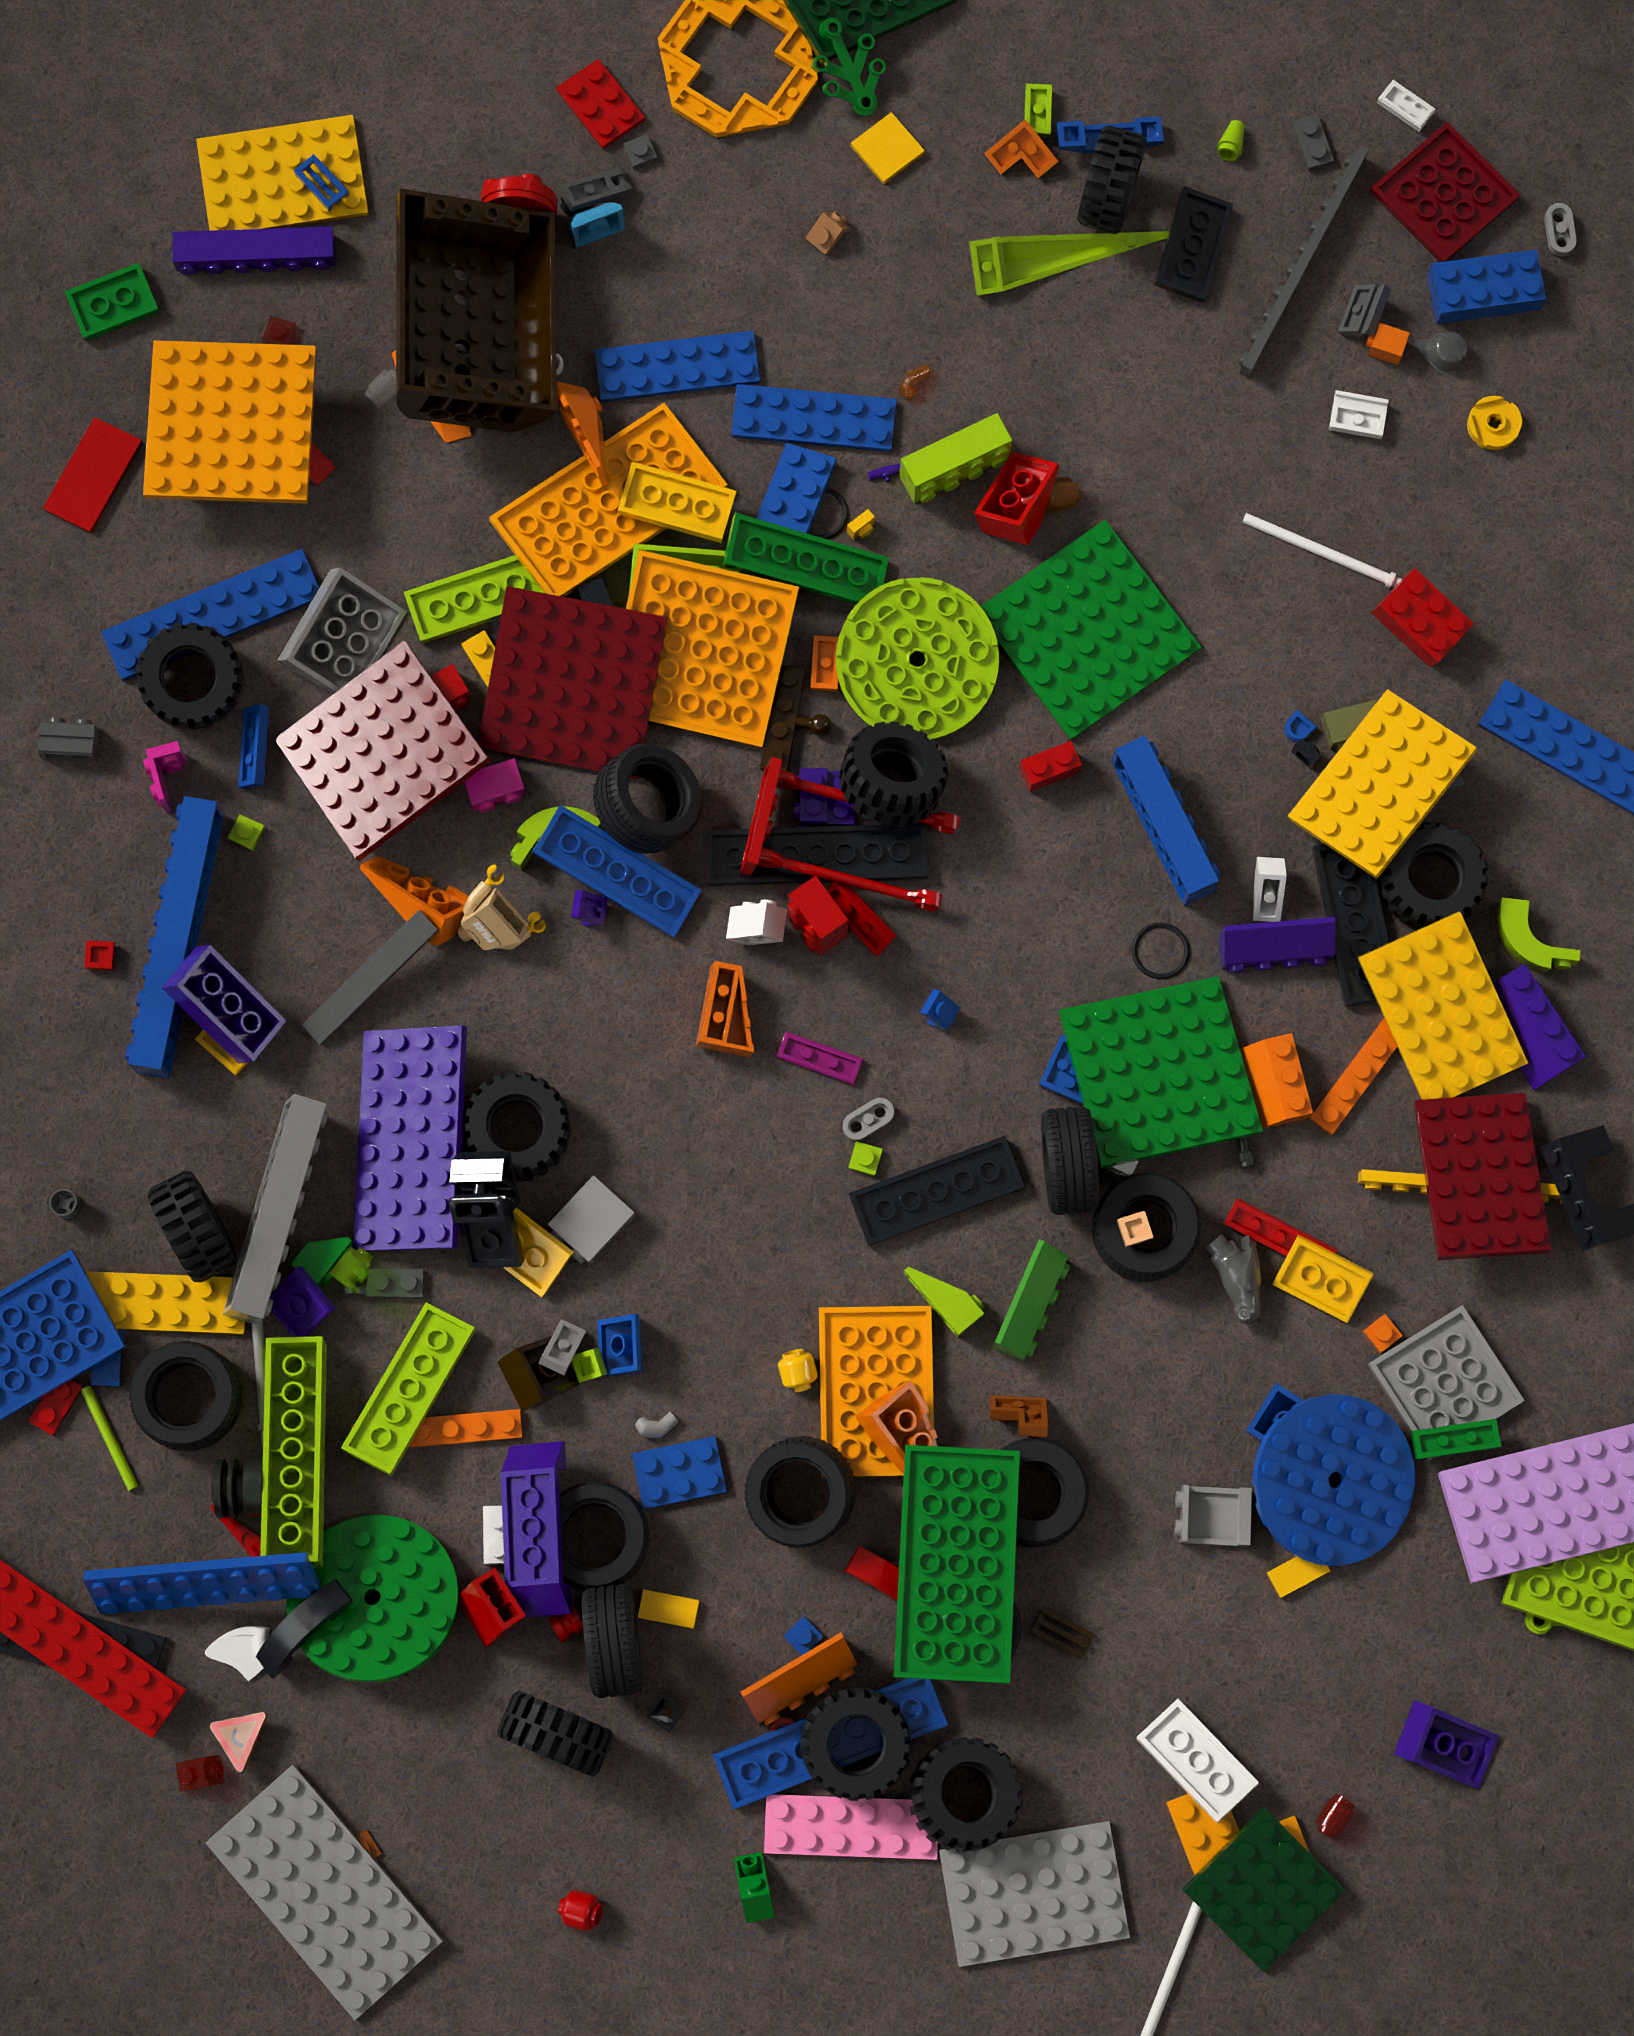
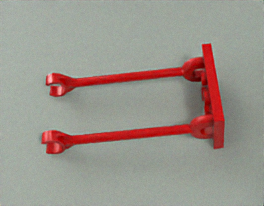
M771 757L763 771L740 874L750 876L757 865L767 868L780 867L914 902V906L922 910L936 912L937 908H940L943 895L930 890H917L915 892L785 858L773 850L762 848L766 838L770 835L773 821L768 819L771 818L773 811L776 810L779 795L775 794L776 788L783 790L798 789L847 802L844 798L845 793H842L840 789L806 781L794 773L781 770L782 759ZM936 812L919 822L932 825V828L936 831L954 834V830H958L960 817L947 812Z

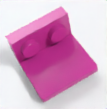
M178 741L146 749L147 759H143L147 775H150L151 781L154 782V784L150 785L153 799L157 801L159 808L163 807L167 814L172 813V808L162 771L176 773L183 769L182 766L188 765L186 754Z

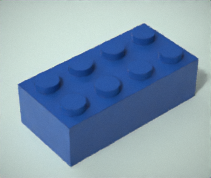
M1537 249L1432 263L1427 274L1436 324L1539 311L1546 301Z

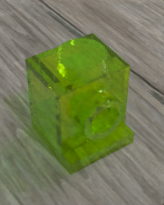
M350 1246L331 1270L330 1275L355 1294L358 1290L355 1284L357 1281L362 1283L369 1275L371 1269L368 1267L371 1265L370 1261L373 1257L361 1247L356 1251Z

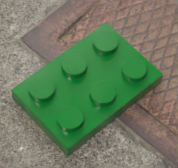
M140 263L64 291L85 342L160 313Z

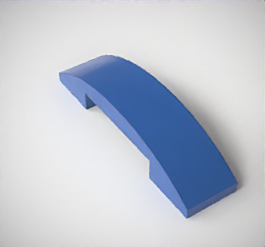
M1161 117L1135 118L1133 123L1084 125L1083 121L1057 122L1056 124L1059 149L1065 151L1094 153L1101 130L1108 125L1143 134L1147 139L1145 148L1164 142Z

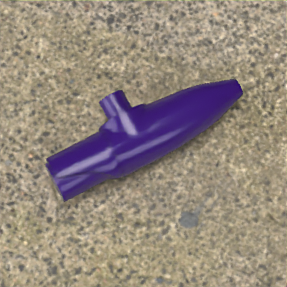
M900 464L869 471V480L885 478L886 482H890V477L900 473Z

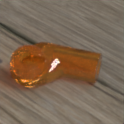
M923 364L905 374L898 387L899 394H902L905 400L915 397L917 391L913 386L916 382L931 375L930 367L927 364Z

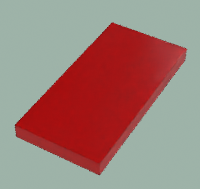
M94 417L43 506V510L82 530L92 533L143 443L142 440Z

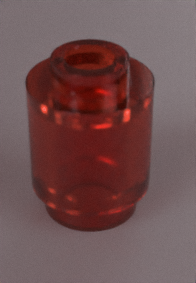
M1335 1793L1332 1799L1329 1798L1315 1821L1320 1825L1317 1830L1330 1839L1334 1835L1340 1837L1354 1814L1352 1810L1355 1805Z

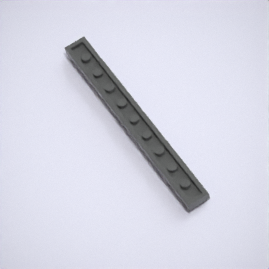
M1360 144L1356 152L1350 151L1344 163V166L1347 167L1344 175L1339 173L1332 186L1336 189L1334 194L1326 196L1321 206V210L1324 211L1321 218L1315 217L1309 229L1312 232L1310 239L1304 238L1297 253L1301 256L1297 262H1291L1286 272V276L1289 277L1286 284L1280 283L1275 292L1274 298L1277 299L1274 306L1268 305L1262 317V320L1265 321L1262 329L1257 327L1250 342L1254 343L1251 350L1245 349L1238 364L1242 365L1241 375L1250 378L1360 171L1369 148Z

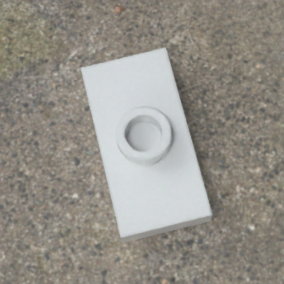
M1392 80L1377 100V104L1418 132L1422 130L1436 110L1395 80Z

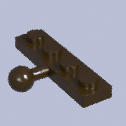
M781 665L760 763V770L764 771L771 757L782 759L780 769L788 771L796 727L811 729L817 736H824L831 729V721L826 715L818 714L813 718L798 716L806 678V668Z

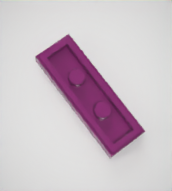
M787 1031L784 1034L776 1058L853 1086L864 1060Z

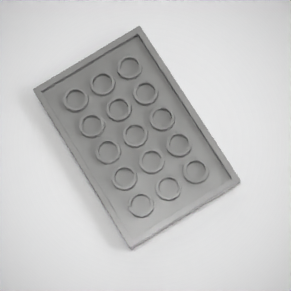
M1110 1821L999 1839L997 1843L974 1852H956L955 1849L939 1850L958 1967L1130 1938Z

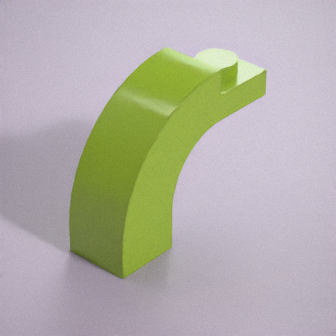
M558 807L536 813L527 819L517 830V835L523 842H518L511 851V862L514 867L521 871L524 869L533 855L531 852ZM565 807L602 829V825L596 816L578 808Z
M1503 897L1499 900L1496 915L1498 933L1504 947L1522 965L1526 964L1527 968L1534 971L1547 973L1551 969L1552 963L1555 968L1566 970L1571 969V966H1575L1580 961L1581 950L1551 947L1541 943L1534 937L1528 925V900Z

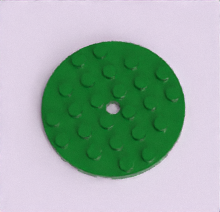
M367 1515L352 1518L329 1528L323 1533V1568H314L322 1587L337 1579L353 1602L334 1620H327L300 1647L301 1650L324 1672L353 1683L375 1682L377 1684L399 1679V1676L409 1673L414 1669L421 1668L444 1645L453 1629L458 1613V1580L446 1550L424 1528L403 1518L388 1515ZM379 1592L381 1595L380 1601L375 1605H369L365 1602L366 1594ZM307 1598L287 1599V1616Z

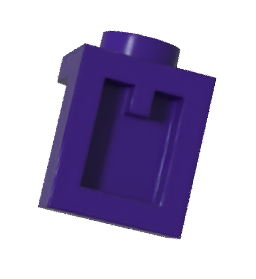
M584 890L575 891L571 918L582 921V925L588 927L603 925L606 916L607 898Z

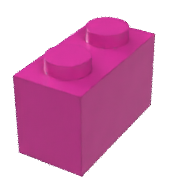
M515 759L482 768L465 781L473 810H479L481 813L495 809V804L506 802V804L519 802L522 799L521 796L526 795Z

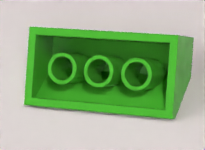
M1041 1239L1038 1240L992 1347L993 1349L1021 1361H1024L1026 1356L1032 1357L1038 1343L1033 1340L1037 1330L1043 1331L1049 1317L1044 1315L1047 1305L1053 1306L1059 1294V1290L1055 1289L1058 1279L1064 1281L1070 1265L1066 1264L1068 1255Z

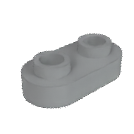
M1555 203L1548 208L1544 217L1549 250L1554 255L1564 257L1569 255L1576 245L1573 213L1566 204ZM1560 216L1562 222H1556L1553 217ZM1557 241H1564L1566 243V246H1558Z
M885 1098L871 1100L845 1117L843 1121L844 1135L851 1141H861L892 1121L894 1116L893 1105ZM878 1108L883 1109L885 1116L882 1118L876 1117L875 1110ZM859 1123L862 1129L859 1132H854L851 1129V1125Z

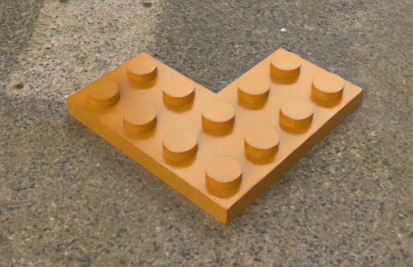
M1189 1794L1166 1802L1195 1876L1239 1832L1232 1811L1216 1824ZM1291 1816L1279 1821L1309 1852L1296 1817Z

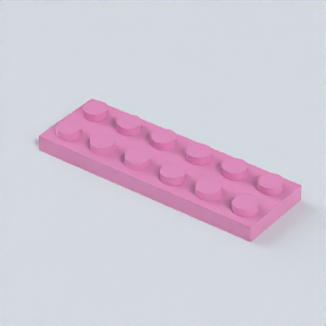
M773 1794L766 1797L764 1853L937 1860L938 1842L932 1843L926 1838L928 1833L924 1829L920 1831L916 1826V1823L919 1821L916 1815L911 1816L909 1807L913 1806L912 1800L881 1798L866 1800V1798L858 1799V1801H849V1799L843 1797L840 1799L827 1796Z

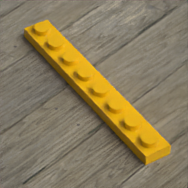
M1363 1169L1358 1173V1184H1365V1189L1381 1190L1382 1186H1393L1392 1191L1409 1192V1188H1420V1193L1427 1194L1424 1174ZM1540 1183L1543 1203H1547L1549 1198L1560 1199V1204H1563L1555 1184Z

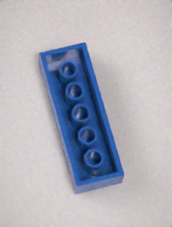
M1145 735L1116 748L1111 763L1180 900L1186 906L1212 894L1219 882L1218 877H1220V873L1216 864L1209 862L1206 853H1208L1206 844L1202 838H1197L1193 830L1196 828L1195 823L1189 813L1185 814L1181 806L1183 800L1179 791L1172 789L1169 783L1171 780L1170 773L1165 765H1160L1157 759L1159 753L1154 742H1149Z

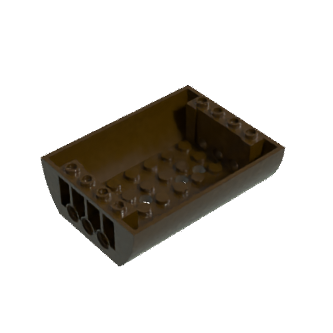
M399 189L396 197V403L399 410L407 418L515 432L537 425L547 420L557 411L555 213ZM460 270L464 272L467 279H458L454 271ZM455 295H462L466 299L467 304H459L455 300ZM455 344L465 346L467 353H459L455 349ZM455 369H463L467 375L456 374Z

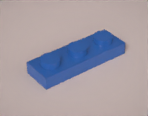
M259 704L244 708L238 788L252 789L264 785L269 706Z

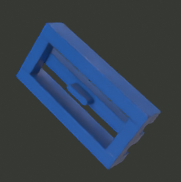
M314 154L294 170L297 178L329 212L335 204L341 203L342 198L346 199L349 196L348 190ZM312 164H314L317 167V169L339 191L337 194H335L328 187V185L315 173V171L310 167ZM304 171H306L313 178V180L326 192V194L331 198L330 200H328L317 189V187L305 176V174L303 173Z

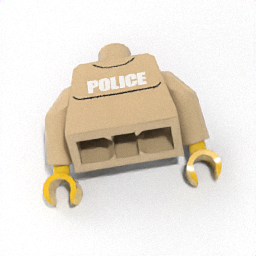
M494 864L487 869V880L485 882L481 881L469 895L463 907L464 916L461 926L458 928V934L461 940L465 942L473 939L483 950L494 948L513 950L531 937V932H543L546 923L544 920H541L539 924H534L540 920L541 915L539 912H532L528 917V924L497 887L491 889L492 885H499L504 880L503 871L498 877L491 876L497 869V866Z

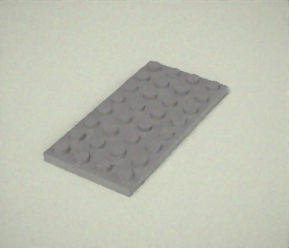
M292 1764L205 1842L354 2020H357L444 1941L381 1865L366 1851L357 1837L295 1764Z

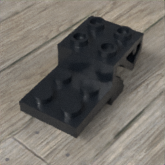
M510 1151L458 1152L452 1159L450 1183L464 1194L451 1197L449 1207L453 1223L459 1224L468 1267H521L524 1259L513 1214L521 1199Z

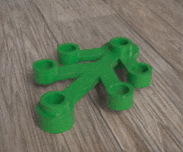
M828 18L820 24L819 32L823 39L831 41L842 67L830 63L825 56L820 55L812 60V68L815 72H825L849 82L853 92L840 88L837 81L830 80L823 85V93L827 97H836L851 103L856 114L869 116L875 112L878 105L874 90L879 75L886 69V64L880 58L872 60L868 65L870 73L863 87L860 75L868 51L875 45L874 37L871 34H864L858 38V49L852 62L840 35L842 33L840 21L836 18ZM829 24L835 25V33H831L829 31ZM864 37L869 39V47L863 45L862 40ZM818 59L824 62L823 69L817 67L816 62ZM875 62H878L881 66L879 72L873 68ZM829 84H832L835 87V92L833 94L830 93L827 89ZM862 98L868 99V107L862 105Z

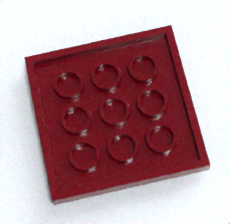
M1448 122L1434 132L1370 189V192L1439 262L1451 259L1520 197V194Z

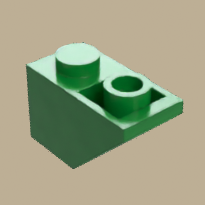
M348 1237L308 1242L290 1265L294 1269L302 1266L319 1288L323 1284L327 1286L337 1274L334 1271L337 1267L335 1264L337 1259L342 1263H346L354 1253L352 1249L353 1241Z
M762 1852L734 1857L746 1924L775 1918Z

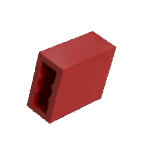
M495 1567L472 1581L458 1597L460 1609L485 1647L508 1634L526 1617V1614Z

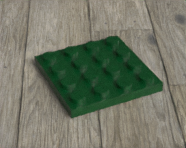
M1265 1807L1182 1888L1204 1913L1263 1972L1346 1891Z

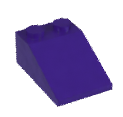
M1414 1700L1394 1755L1479 1789L1499 1735Z

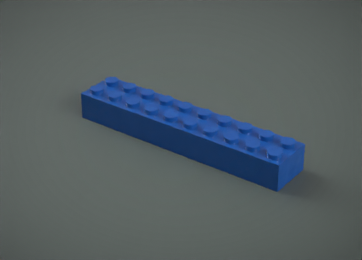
M184 796L183 803L178 804L176 820H179L177 830H173L170 845L173 847L172 856H168L165 863V873H168L167 880L160 887L159 899L162 900L160 910H156L154 915V926H157L155 937L151 936L149 940L148 953H151L150 961L145 963L143 968L144 989L140 990L137 996V1006L140 1007L138 1017L133 1018L131 1033L134 1034L133 1042L128 1044L125 1055L128 1065L137 1074L170 1079L184 1009L162 987L198 944L224 819V813L217 801Z

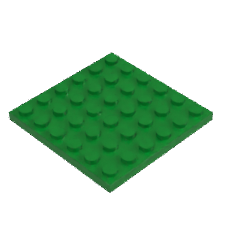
M1106 520L1096 525L980 606L992 624L999 647L1070 741L1202 648Z
M1219 976L1059 1010L1058 1014L1083 1106L1091 1112L1097 1157L1101 1169L1259 1135L1263 1132Z

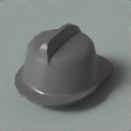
M1453 331L1438 332L1431 335V339L1415 340L1419 353L1440 375L1451 377L1453 372L1461 368L1465 363L1468 344L1459 333Z

